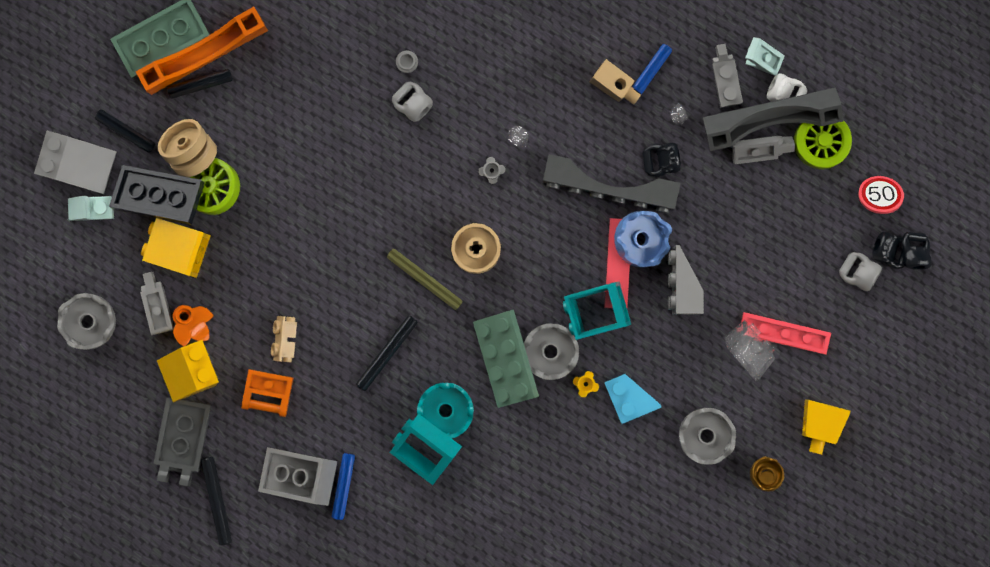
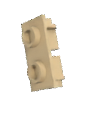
M277 316V320L274 321L273 333L276 335L275 343H272L271 355L274 356L273 361L282 362L283 357V362H292L295 342H287L288 337L296 338L297 322H295V317H286L285 321V316Z

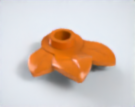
M187 305L178 306L173 312V321L176 324L173 334L177 342L184 347L191 338L196 341H208L209 329L206 322L213 317V314L202 306L195 308ZM186 313L188 315V319L181 320L180 314Z

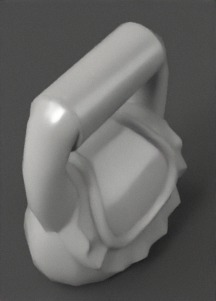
M405 82L392 96V103L395 109L405 114L413 122L422 119L433 105L432 99L424 93L418 84L413 82ZM414 88L415 92L403 105L398 104Z
M853 252L847 256L839 270V274L846 283L855 285L861 290L870 291L878 279L882 267L878 263L872 262L864 254ZM859 258L862 262L859 264L856 272L853 273V277H847L855 260Z

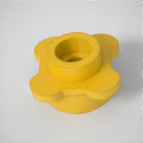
M590 371L585 372L581 377L573 379V384L577 386L578 394L581 397H586L588 393L596 392L599 389V384L595 383L594 375Z

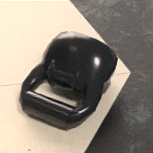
M676 143L652 144L642 152L645 173L649 176L659 177L681 170L680 153ZM651 150L657 151L659 170L655 172Z
M881 232L873 247V258L878 262L886 263L894 269L905 267L902 261L903 248L898 263L894 262L899 243H902L903 237L894 236L888 232Z
M906 232L902 238L904 250L902 261L905 266L915 270L930 268L932 260L928 237L925 233ZM908 241L923 242L924 246H910Z

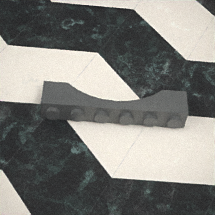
M835 87L703 117L709 149L713 151L731 147L746 135L771 125L808 123L825 126L843 122V112Z
M551 154L548 155L543 183H547L546 187L559 190L560 186L569 188L568 192L581 195L582 191L589 192L590 197L603 199V196L612 197V202L625 204V201L634 202V207L647 209L648 205L656 207L655 211L669 214V210H675L681 184L658 178L637 187L609 186L587 176L571 159Z

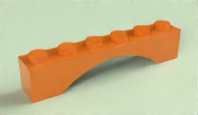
M252 7L234 17L206 38L177 53L146 65L137 70L136 74L145 90L152 95L267 32L268 29L256 8Z

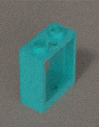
M620 281L564 296V311L566 314H569L571 321L569 323L570 333L575 336L576 340L632 325ZM608 291L617 323L584 331L576 299Z
M418 414L413 421L409 418L402 427L404 433L399 432L391 443L395 446L389 453L433 485L462 446ZM411 433L443 456L437 465L405 442Z

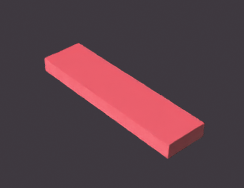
M610 218L606 285L620 281L627 306L630 264L619 256L614 243L615 231L622 219ZM605 291L604 308H613L609 292Z
M743 312L738 333L824 355L827 354L831 337L830 332Z

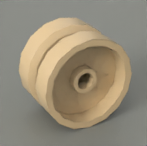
M185 119L173 124L163 133L158 142V151L177 175L192 177L209 167L217 154V146L198 121Z
M477 223L462 227L455 234L451 247L452 255L457 265L462 270L473 274H481L493 268L500 257L501 250L497 234L490 227ZM474 245H478L481 248L477 254L472 251Z

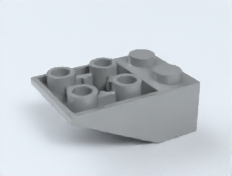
M675 245L668 252V265H672V273L668 274V287H672V296H668V310H672V315L704 314V291L680 245Z

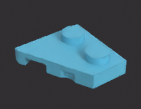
M626 374L604 382L621 424L661 408V405Z

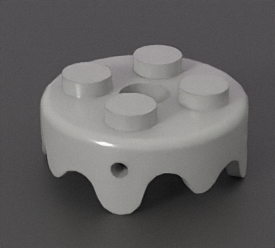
M88 293L77 294L63 303L58 309V331L71 347L84 350L96 349L104 345L113 335L116 325L115 313L108 301L100 296ZM86 315H90L93 318V325L90 328H85L82 324V319Z
M540 325L533 329L525 339L524 346L532 373L542 379H560L570 373L578 362V342L574 335H571L570 331L562 325ZM553 345L556 347L557 355L554 358H547L545 356L544 349L546 346Z
M700 408L688 414L681 423L679 443L684 453L697 463H719L730 455L735 448V426L728 416L720 410ZM705 429H709L713 433V438L710 442H703L701 439V432Z

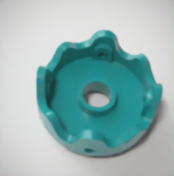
M445 382L431 386L423 393L417 406V415L423 416L450 438H455L464 433L473 419L474 408L469 394L463 388L453 383ZM448 404L452 407V414L449 417L440 415L439 408L441 405Z

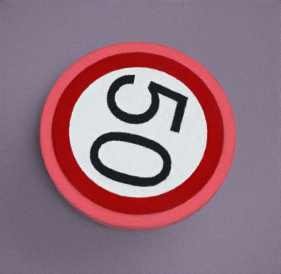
M874 176L866 179L860 185L858 197L861 204L869 211L878 214H888L900 208L903 203L904 192L901 186L893 179L884 176Z

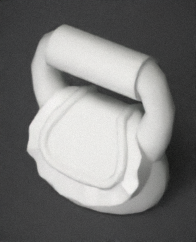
M779 73L773 78L769 86L767 99L773 102L789 98L792 90H794V86H799L796 96L807 94V88L801 81Z

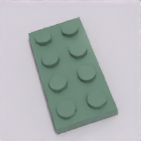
M181 0L110 40L129 75L134 79L138 77L136 74L137 70L199 42L209 36L210 33L191 0Z
M514 310L474 321V328L497 407L500 408L539 397Z

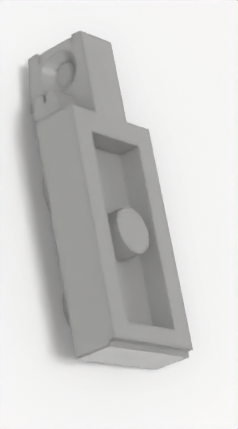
M726 44L716 45L717 57L712 58V68L720 108L743 104L735 59L733 60L732 54L728 55Z
M772 136L740 140L732 146L733 164L778 159V156L783 153L795 152V143L792 136Z
M154 272L144 273L145 285L141 286L142 292L140 294L151 335L174 330L161 281L156 282Z

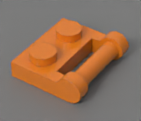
M249 369L241 409L249 410L251 408L277 413L281 417H286L294 378ZM252 393L281 398V405L252 400Z

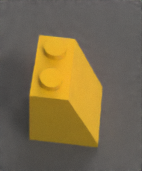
M156 218L155 222L152 221L149 226L148 234L150 238L148 243L143 245L141 251L142 261L197 278L211 235Z
M203 340L181 347L157 360L173 402L212 388L219 383Z

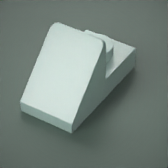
M753 37L745 57L747 59L745 64L776 76L784 55L762 39Z
M112 196L68 198L69 221L114 219V210L109 207Z

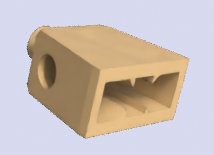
M607 59L601 64L590 80L591 84L618 102L624 97L634 105L641 96L639 91L631 87L634 80ZM615 82L621 83V90L616 88Z

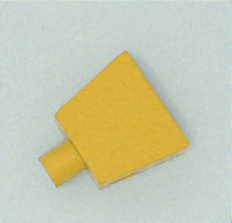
M805 399L802 436L812 438L809 451L822 455L825 442L836 444L850 415V411Z

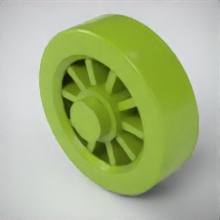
M844 120L843 122L828 125L826 131H823V126L817 125V132L812 127L814 124L801 123L798 126L794 135L795 151L800 160L807 166L814 169H829L841 163L849 154L852 146V135ZM834 125L839 131L831 135L829 132ZM808 131H809L814 137H808V136H807ZM841 134L842 141H835L833 137ZM806 141L813 142V145L807 147ZM831 145H837L841 147L837 152ZM815 147L816 151L813 155L809 150ZM827 149L833 154V156L828 157ZM820 151H822L823 158L817 157Z
M214 158L207 169L200 174L189 177L199 179L203 176L201 180L205 184L197 211L207 215H218L230 209L236 202L240 192V180L234 168L226 162ZM229 185L228 192L222 190L223 186ZM220 193L226 195V197L223 200H221V198L219 197ZM213 197L217 203L216 205H212Z

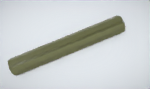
M392 249L389 252L387 258L454 310L460 307L462 300L396 249Z

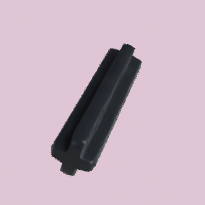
M225 69L168 86L167 92L169 97L174 99L231 82L233 78L231 71Z
M100 109L97 112L95 120L148 153L154 149L156 144L152 140L104 110Z

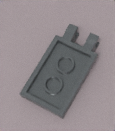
M166 398L154 464L160 465L157 481L168 483L170 471L182 472L179 485H191L192 471L199 472L211 405L184 400L173 402L171 398Z

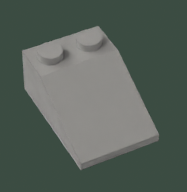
M46 131L34 174L104 194L117 152L72 137Z
M267 447L258 492L328 506L337 461Z

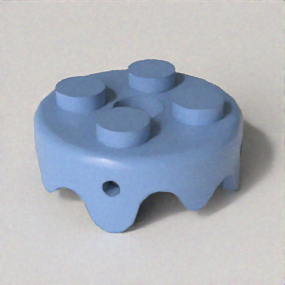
M636 211L630 213L619 222L614 235L616 250L619 256L632 266L649 267L658 265L670 250L668 238L672 233V228L655 212ZM639 233L645 236V243L643 245H639L637 242V235Z

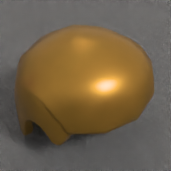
M766 456L755 461L750 469V479L753 485L762 491L770 492L778 489L785 478L784 469L776 459Z

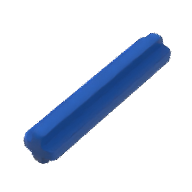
M661 45L633 85V88L639 91L641 95L671 54L672 49L668 45Z
M344 453L342 456L332 511V518L337 520H343L355 460V455Z

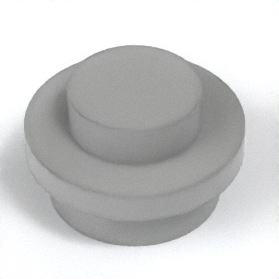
M402 51L396 58L397 68L403 73L413 72L418 66V58L412 51Z

